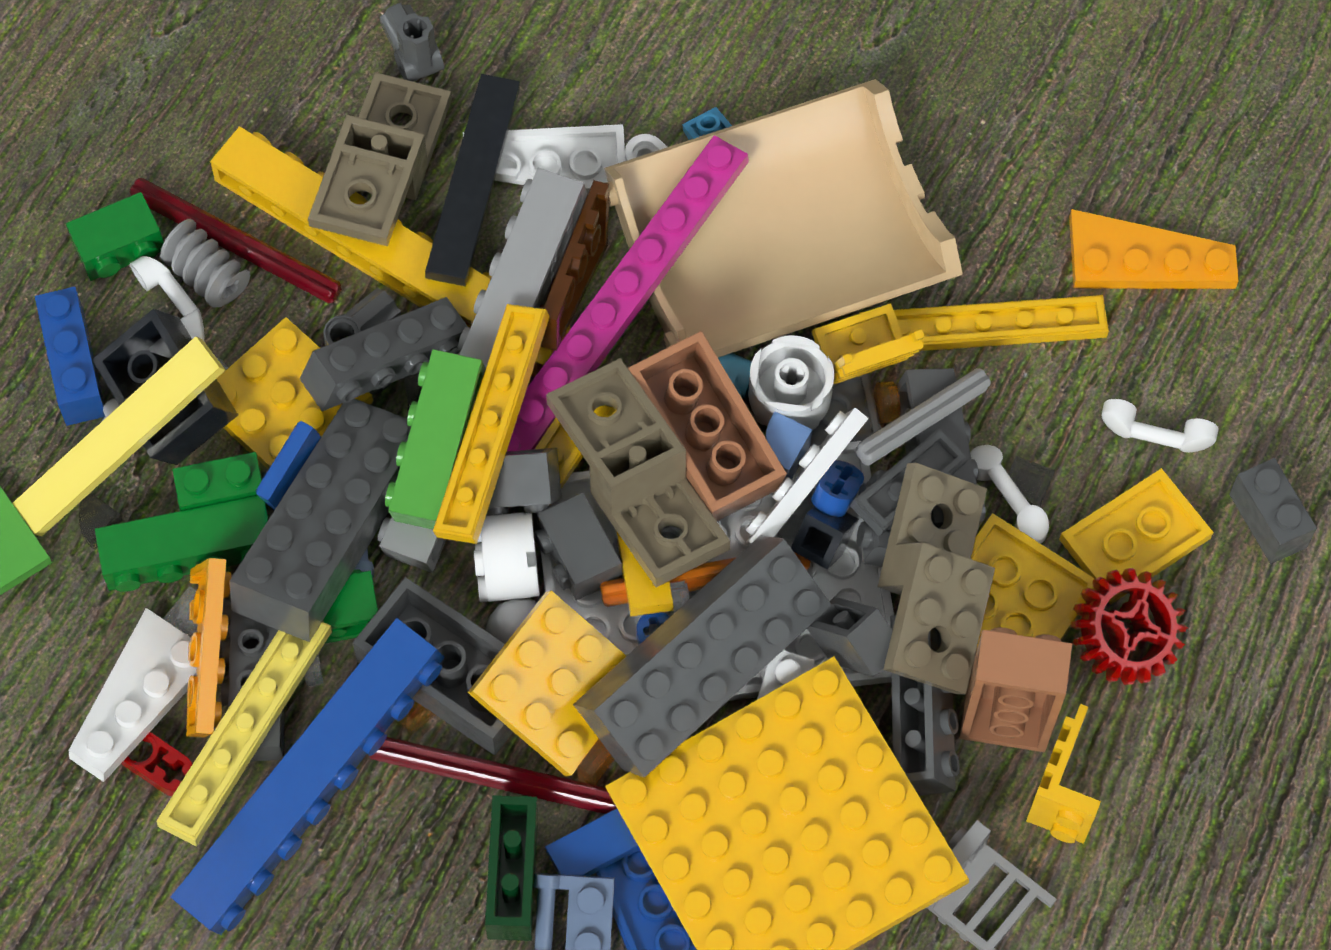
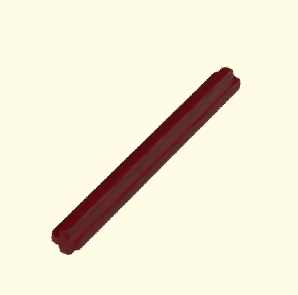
M138 178L131 186L129 191L131 196L142 192L151 210L178 224L186 219L194 220L196 222L195 230H205L208 240H216L219 246L327 303H334L340 295L342 288L339 281L144 178Z
M386 737L380 749L372 756H369L372 760L530 797H537L598 813L607 814L617 809L605 787L391 737Z

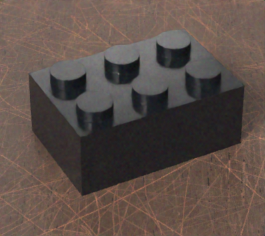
M153 308L92 360L120 406L185 347L192 338L180 318ZM215 379L143 446L150 458L178 465L237 417L238 413L217 379Z

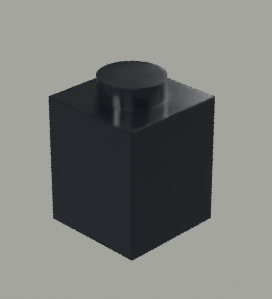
M814 506L806 513L791 549L800 556L828 570L843 555L859 518L849 513L842 517L830 516Z

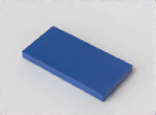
M640 849L596 872V876L615 877L613 918L626 950H696Z

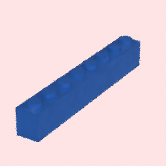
M396 618L184 879L171 898L210 931L222 935L225 930L231 931L244 917L246 910L243 907L254 894L259 896L271 884L274 878L272 871L282 859L285 861L289 860L302 844L300 837L310 824L313 826L317 825L326 816L331 806L328 802L339 789L341 791L345 790L355 780L359 772L356 768L367 754L372 756L380 749L386 740L387 735L384 732L395 719L400 721L409 713L415 702L412 699L422 685L427 687L438 677L442 670L440 663L445 657L429 642Z

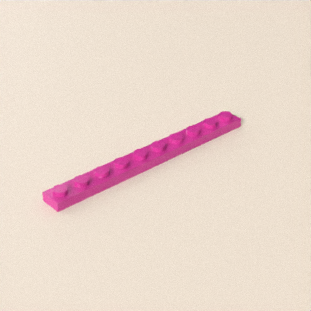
M715 135L712 137L561 341L557 351L555 350L527 387L507 451L536 448L556 418L547 405L546 394L597 370L749 162L747 153Z

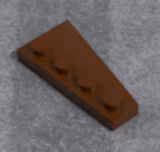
M593 180L557 276L552 281L546 304H541L539 307L540 309H546L550 316L541 343L543 348L557 351L608 247L609 183Z

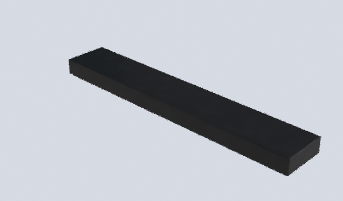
M481 74L426 266V279L466 287L520 91V81Z

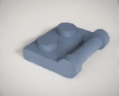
M535 873L533 887L538 888L535 944L534 949L531 950H552L556 889L569 890L565 950H611L615 877Z

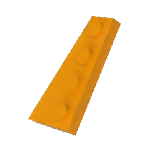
M1071 209L1069 222L1073 288L1236 289L1237 287L1236 245Z
M208 558L190 569V583L198 584L194 600H191L189 603V620H193V623L197 624V632L193 633L188 645V661L190 666L197 667L196 676L191 675L189 677L187 689L186 736L204 738L212 735L214 728L221 721L222 705L221 702L216 701L217 684H222L224 679L225 660L224 658H219L220 641H225L228 632V616L223 615L222 612L223 599L228 598L230 594V579L232 578L231 572L226 571V559Z

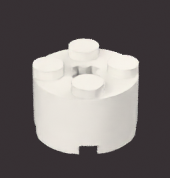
M794 335L776 338L772 340L771 344L762 350L760 349L751 362L748 390L749 403L756 421L768 426L773 413L778 412L812 430L815 429L829 410L832 398L834 367L829 356L827 358L820 350V346L813 340Z
M522 512L486 516L478 542L482 543L475 544L474 550L476 576H483L477 577L480 602L539 596L532 513Z

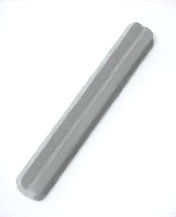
M974 369L859 442L855 449L856 455L863 464H873L987 391L991 385L990 377L986 375L983 369Z

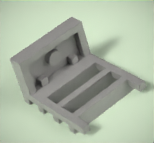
M977 820L968 831L961 827L948 843L968 876L969 883L926 908L939 917L938 921L944 925H949L959 933V937L965 942L969 941L979 950H996L995 948L1036 898L1049 908L1054 905L1057 899L988 846L987 842L991 830ZM994 865H996L1008 875L965 925L954 914ZM1018 882L1028 890V893L986 942L975 933V930L1012 885Z

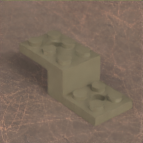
M375 72L359 117L350 115L345 117L308 217L309 226L388 246L405 198L417 199L452 101L451 91ZM398 113H407L412 117L409 123L401 126L394 124L391 118ZM357 191H367L372 195L371 199L365 204H355L349 200L351 195Z
M621 358L546 394L547 405L590 466V489L592 496L655 587L730 550V539L686 479V449ZM606 405L613 407L616 412L609 417H600L594 413V410ZM667 526L679 528L682 534L675 539H667L659 532Z
M916 462L908 463L906 466L877 586L878 588L901 595L883 670L954 694H966L995 571L994 567L971 559L987 488ZM936 505L941 508L944 514V522L939 529L931 521V511ZM932 628H936L941 635V645L937 651H933L928 644V634Z

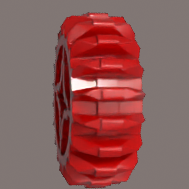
M1134 568L1125 569L1122 575L1118 570L1107 572L1106 579L1103 577L1095 578L1092 581L1094 589H1083L1080 593L1086 603L1075 604L1073 608L1077 614L1082 616L1081 620L1072 621L1070 625L1075 630L1081 629L1082 636L1076 637L1073 640V644L1075 646L1085 645L1087 649L1082 653L1080 659L1084 662L1095 659L1091 672L1100 674L1106 670L1107 681L1116 682L1121 678L1124 685H1132L1136 679L1140 683H1147L1151 681V674L1156 677L1165 674L1164 664L1172 665L1177 661L1172 650L1182 649L1185 645L1176 637V634L1186 632L1188 628L1184 624H1177L1176 617L1183 615L1185 610L1183 608L1173 609L1171 605L1176 600L1178 594L1170 592L1164 595L1163 591L1166 581L1160 579L1152 583V574L1150 572H1141L1137 576ZM1124 592L1130 594L1128 602L1122 604L1120 611L1108 612L1104 610L1108 601L1117 593ZM1148 607L1153 614L1155 625L1148 617ZM1130 619L1131 623L1129 625H1133V631L1137 633L1128 634L1126 631L1129 628L1125 629L1122 620ZM1102 628L1109 634V646L1103 637ZM1138 642L1153 643L1149 652L1139 661L1127 660L1129 653L1135 651Z

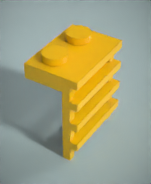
M891 303L815 328L811 331L815 343L820 346V350L827 358L829 356L833 364V385L906 361L909 357L919 352L920 349L924 348L921 341L924 338L922 329L903 337Z
M1080 704L1075 719L1068 716L1065 717L1026 820L1029 823L1050 830V834L1054 838L1066 843L1078 841L1084 844L1101 803L1099 800L1059 785L1088 710V706Z

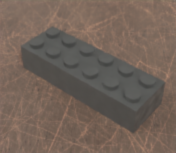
M357 399L342 404L230 579L232 612L307 642L311 641L389 513V507L385 506L387 488L391 481L396 482L400 469L396 465L398 448L402 441L407 442L411 426L407 425L406 418Z
M761 535L573 705L622 770L645 777L832 605L785 539Z

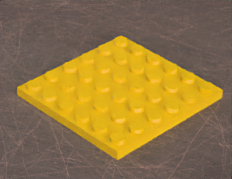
M835 656L685 740L647 776L641 777L629 772L605 786L696 950H853L969 883L968 876Z

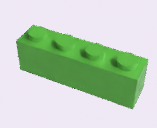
M432 349L429 362L424 361L422 363L418 377V385L422 387L418 402L413 401L411 403L407 417V425L411 426L407 442L402 441L397 452L396 465L400 467L396 482L391 481L389 483L385 497V506L389 507L388 511L394 521L431 530L434 529L486 370L482 360Z

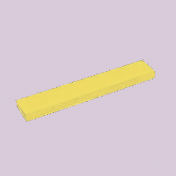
M194 337L12 503L34 535L42 537L225 371L203 339Z
M322 622L310 642L278 630L156 822L159 828L197 847L332 633L331 625Z

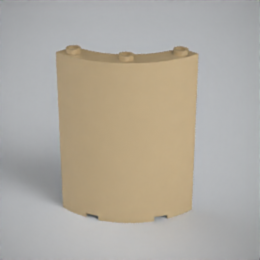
M876 79L604 168L608 181L605 183H609V206L615 205L630 249L714 135L748 154L749 162L649 297L652 308L665 333L664 341L667 348L702 331L717 358L963 275L955 237L944 226L935 211L930 213L925 211L920 202V199L925 198V192L912 164L904 166L896 144L902 142L903 139L895 116L889 89Z

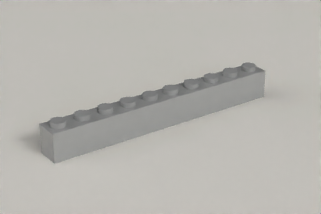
M539 167L533 180H526L520 196V202L523 204L518 216L513 215L510 218L505 230L506 245L503 252H497L491 262L489 275L492 278L487 290L482 289L476 298L473 310L476 313L471 328L465 327L460 336L458 350L461 352L459 355L482 360L486 369L506 305L539 308L541 304L545 303L552 281L558 272L588 196L584 183ZM392 517L384 519L378 533V541L381 542L379 546L387 557L433 573L447 540L437 538L431 529L396 522Z

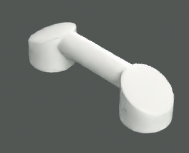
M147 256L139 257L131 262V270L142 287L149 291L159 284L184 316L180 320L191 338L199 337L204 341L205 335L201 312L171 274L170 270L161 262Z
M1109 399L1104 402L1101 414L1104 423L1114 433L1123 438L1132 437L1178 448L1180 451L1187 453L1204 450L1216 442L1219 428L1211 421L1197 418L1189 419L1186 421L1184 432L1182 433L1134 421L1137 408L1128 401Z
M992 445L975 447L970 454L971 459H974L978 466L977 480H992L1017 514L1014 527L1040 544L1043 543L1049 530L1047 514L1037 505H1030L1001 465L1003 456L1000 449Z

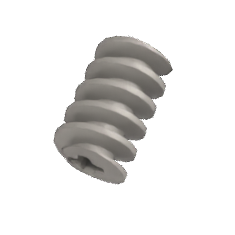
M186 219L179 223L165 239L160 254L162 262L172 267L176 275L183 277L187 285L194 287L195 292L199 296L205 297L206 303L215 308L229 304L245 290L250 280V271L245 269L239 272L241 268L240 262L235 259L228 261L230 257L229 252L225 249L217 251L218 242L214 239L206 241L207 232L203 229L195 230L196 222L192 219Z

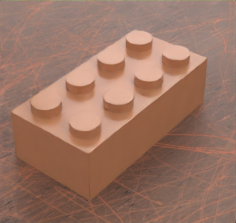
M702 331L628 368L686 449V479L716 521L775 492L782 484L787 474Z
M1002 627L993 628L990 631L982 630L965 694L959 739L1045 752L1066 696L1072 643L1062 642L1060 638L1046 634L1037 635L1035 638L1017 635L1012 629Z

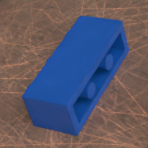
M76 287L34 296L57 403L66 426L105 417L103 412L104 399L97 368L92 360L94 358L84 310Z

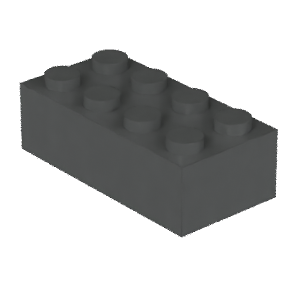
M405 577L354 640L353 647L357 662L360 663L396 618L401 620L445 657L440 663L442 670L438 677L429 686L422 685L412 699L484 749L496 755L513 731L467 692L505 644Z

